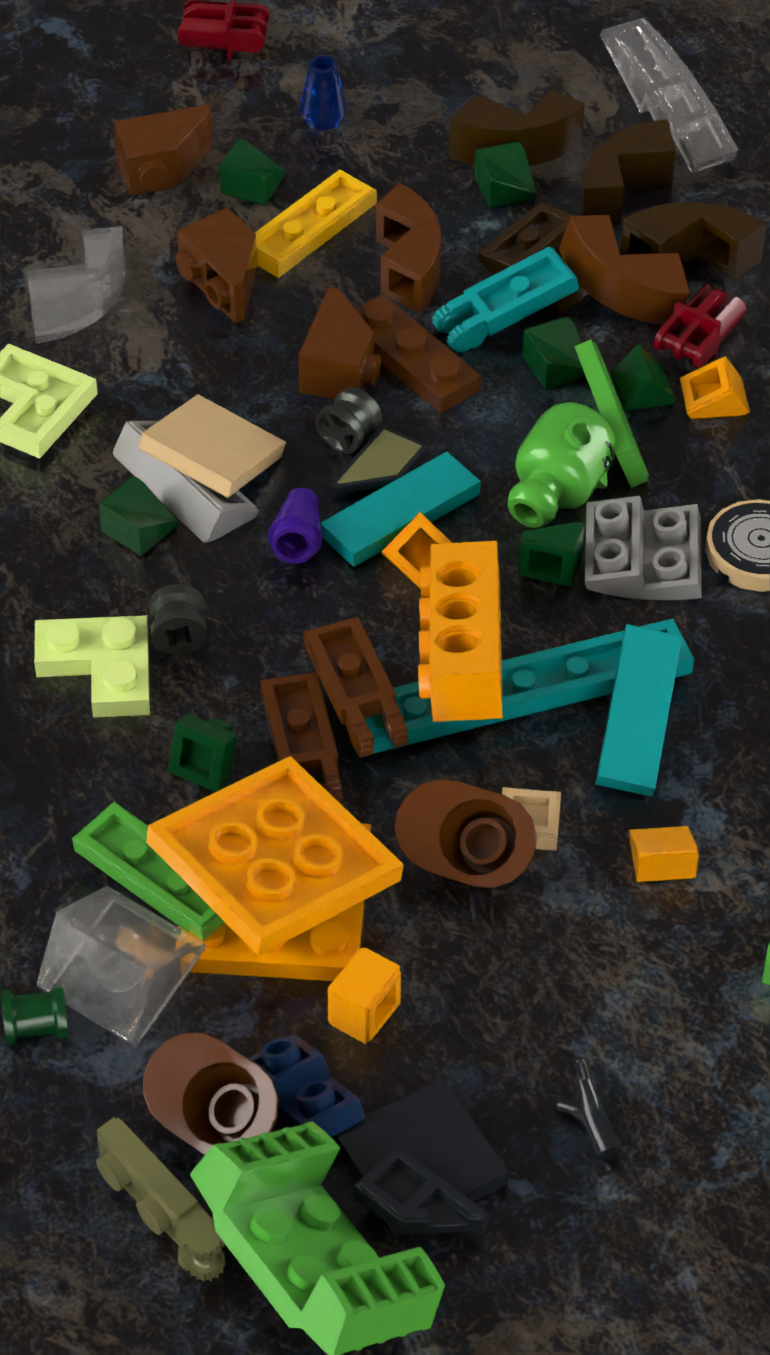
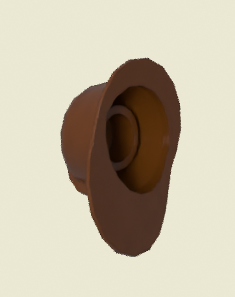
M438 779L421 784L410 792L397 811L395 832L400 849L413 864L442 877L475 887L496 888L513 882L525 872L535 855L537 833L532 817L519 802L502 794L460 781Z
M182 1033L164 1041L151 1055L143 1074V1096L150 1113L163 1127L205 1155L215 1144L228 1143L240 1138H249L261 1133L276 1131L274 1124L278 1112V1095L273 1080L260 1066L221 1040L204 1033Z

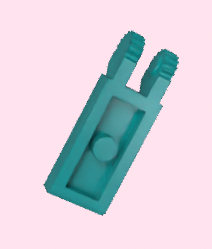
M549 246L464 290V294L437 308L438 310L434 312L432 317V323L438 332L442 334L449 333L446 342L453 352L456 351L457 354L459 352L463 354L465 351L468 352L470 348L474 349L480 346L488 333L491 336L579 290L578 280L555 249Z

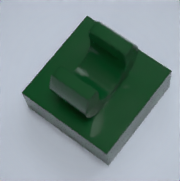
M186 713L175 722L168 772L215 792L223 789L230 780L237 734L233 733L234 725L214 716L204 721Z

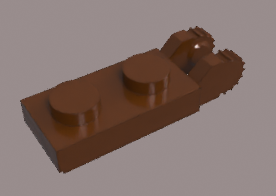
M354 617L303 631L304 646L341 724H346L350 741L358 756L361 758L374 753L373 735L366 725L365 719L381 715L384 731L392 746L397 748L407 745V728L397 706L396 693L359 618Z
M317 672L260 680L261 698L277 762L291 756L310 775L322 774V787L343 806L342 788L338 774V753Z

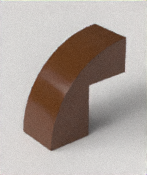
M398 183L376 203V242L389 248L381 255V294L383 293L389 299L422 315L434 300L439 288L441 230L438 219L428 203L416 192Z
M609 215L570 216L559 250L563 261L576 275L578 284L593 298L624 316L663 325L674 314L676 302L686 305L690 291L679 253L620 255Z

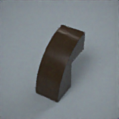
M551 89L525 115L476 94L450 119L449 158L475 165V150L512 142H521L529 166L556 159L582 142L585 103Z
M668 119L644 122L623 129L610 136L595 149L584 171L581 216L609 215L612 225L621 224L623 193L625 191L672 189L675 147Z
M679 202L658 205L641 210L623 219L621 255L679 253L682 265L698 255L735 280L762 262L766 223L745 212L716 204Z

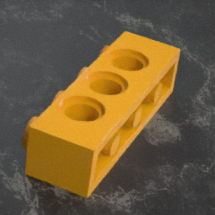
M497 541L430 544V566L420 567L421 598L419 599L421 631H419L420 664H418L420 699H431L433 722L503 719L500 578Z

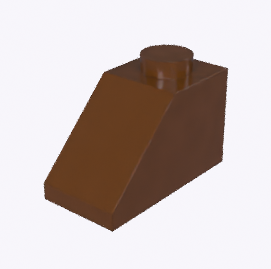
M209 104L114 121L116 160L130 196L178 187L212 150V122Z
M328 287L298 354L299 393L334 400L338 393L349 386L357 387L363 391L366 390L367 385L374 386L380 372L381 356L374 354V332L339 288Z

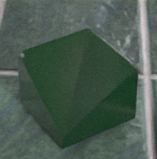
M241 138L236 140L220 164L222 194L262 205L268 203L285 177V170Z
M512 142L475 150L474 178L489 208L536 199L535 185L521 142Z
M563 317L524 329L523 359L545 390L586 377L574 347L581 344V340L570 317Z
M136 476L129 478L99 503L101 531L140 556L144 555L178 526L177 519L148 486Z
M567 523L523 531L520 537L518 575L572 587L582 560L584 523Z

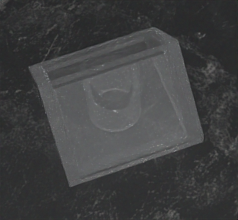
M106 886L56 911L37 986L46 992L52 991L54 984H64L66 1005L137 1047L207 947L204 942Z

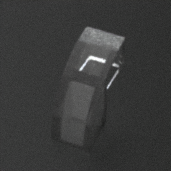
M122 226L82 230L85 261L83 265L26 271L36 343L60 339L81 331L99 320L115 304L122 292L126 276Z

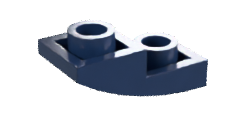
M296 1034L274 1039L266 1043L259 1053L248 1058L260 1066L273 1080L278 1095L277 1115L289 1128L313 1121L330 1137H333L365 1119L359 1097L329 1075L323 1054Z

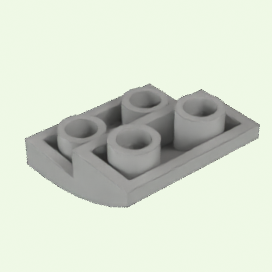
M640 496L587 502L586 588L602 594L641 600H688L702 598L701 516L698 504L644 510Z

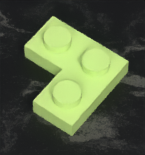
M8 343L0 352V398L13 404L0 418V442L40 459L97 395L96 379Z
M147 615L35 620L34 663L36 677L91 675L93 718L150 715Z

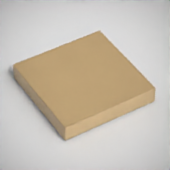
M197 394L144 431L138 448L219 494L230 497L279 460L283 455L286 442Z

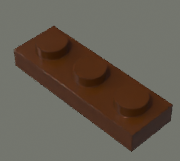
M383 293L355 308L374 332V354L381 356V363L440 414L481 391V375Z

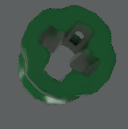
M54 984L52 991L14 995L11 989L1 990L6 1045L16 1044L19 1037L56 1034L59 1040L68 1039L64 984Z

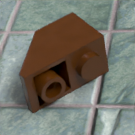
M226 207L177 230L178 253L175 260L183 278L195 283L206 294L208 301L215 309H221L237 324L245 320L257 275L256 234Z

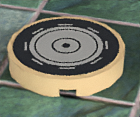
M760 499L740 501L721 509L710 521L705 545L709 565L717 574L719 569L723 574L729 576L728 582L739 588L759 592L770 591V501Z

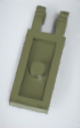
M113 1117L97 1129V1139L100 1157L96 1160V1164L106 1182L116 1191L125 1188L137 1201V1210L145 1224L157 1235L165 1231L179 1245L178 1263L185 1271H190V1276L196 1277V1281L200 1279L203 1282L205 1280L212 1281L215 1277L219 1278L218 1275L223 1273V1267H225L224 1252H222L224 1242L215 1232L214 1220L198 1204V1200L119 1117L117 1119Z

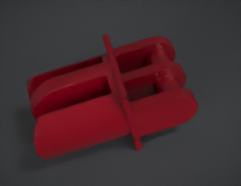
M188 0L184 4L182 22L179 25L177 39L179 44L184 47L228 50V60H232L233 51L258 52L263 49L270 11L264 5L236 3V0H231V3Z
M705 284L686 305L679 302L675 303L674 314L657 332L653 346L659 351H663L665 348L673 351V357L679 360L687 357L693 360V366L699 369L705 366L709 360H717L719 344L742 320L747 311L746 304L736 296L728 304L729 295L727 292L720 289L712 291L711 286Z

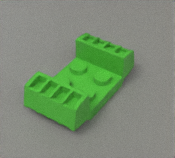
M311 1121L291 1128L286 1127L270 1133L265 1132L257 1136L213 1145L193 1169L190 1176L213 1212L215 1232L289 1328L303 1329L327 1355H340L353 1350L359 1351L366 1346L376 1343L382 1344L386 1340L395 1337H404L408 1333L431 1328L445 1287L442 1278L421 1247L381 1258L378 1257L376 1252L321 1185L340 1150L337 1143L322 1128Z

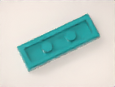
M446 451L321 522L322 538L347 562L355 567L383 551L419 512L430 522H433L480 495L481 481Z
M626 624L595 785L650 797L653 796L658 777L682 636Z

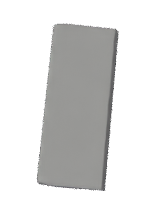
M130 421L125 423L113 450L114 457L134 476L143 481L155 496L202 542L209 543L256 518L259 510L239 490L230 497H225L141 451L138 447L142 433L158 421Z

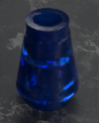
M318 55L309 60L299 108L305 122L310 127L319 130L337 127L347 112V104L337 68V61L328 55Z

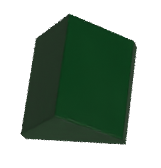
M637 344L611 370V377L624 411L675 404V396L662 363L640 344Z

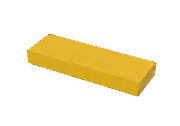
M339 169L255 232L257 266L277 278L281 277L377 203V190Z

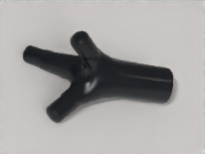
M577 1057L574 1059L580 1103L559 1099L556 1108L558 1111L573 1115L583 1123L598 1160H608L621 1152V1147L606 1109V1099L611 1090V1085L608 1082H601L596 1090L588 1070L586 1058Z

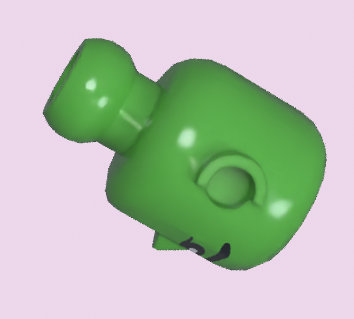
M573 402L553 405L541 415L520 445L515 460V468L520 482L510 490L508 508L509 512L519 523L531 528L544 527L553 521L558 508L577 509L587 502L596 488L605 489L607 487V471L616 455L613 448L615 445V432L607 420L588 406Z

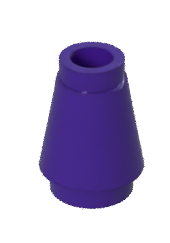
M296 488L288 493L285 502L268 531V541L273 552L279 559L287 563L299 564L308 561L319 551L322 545L318 498L313 491L306 488Z

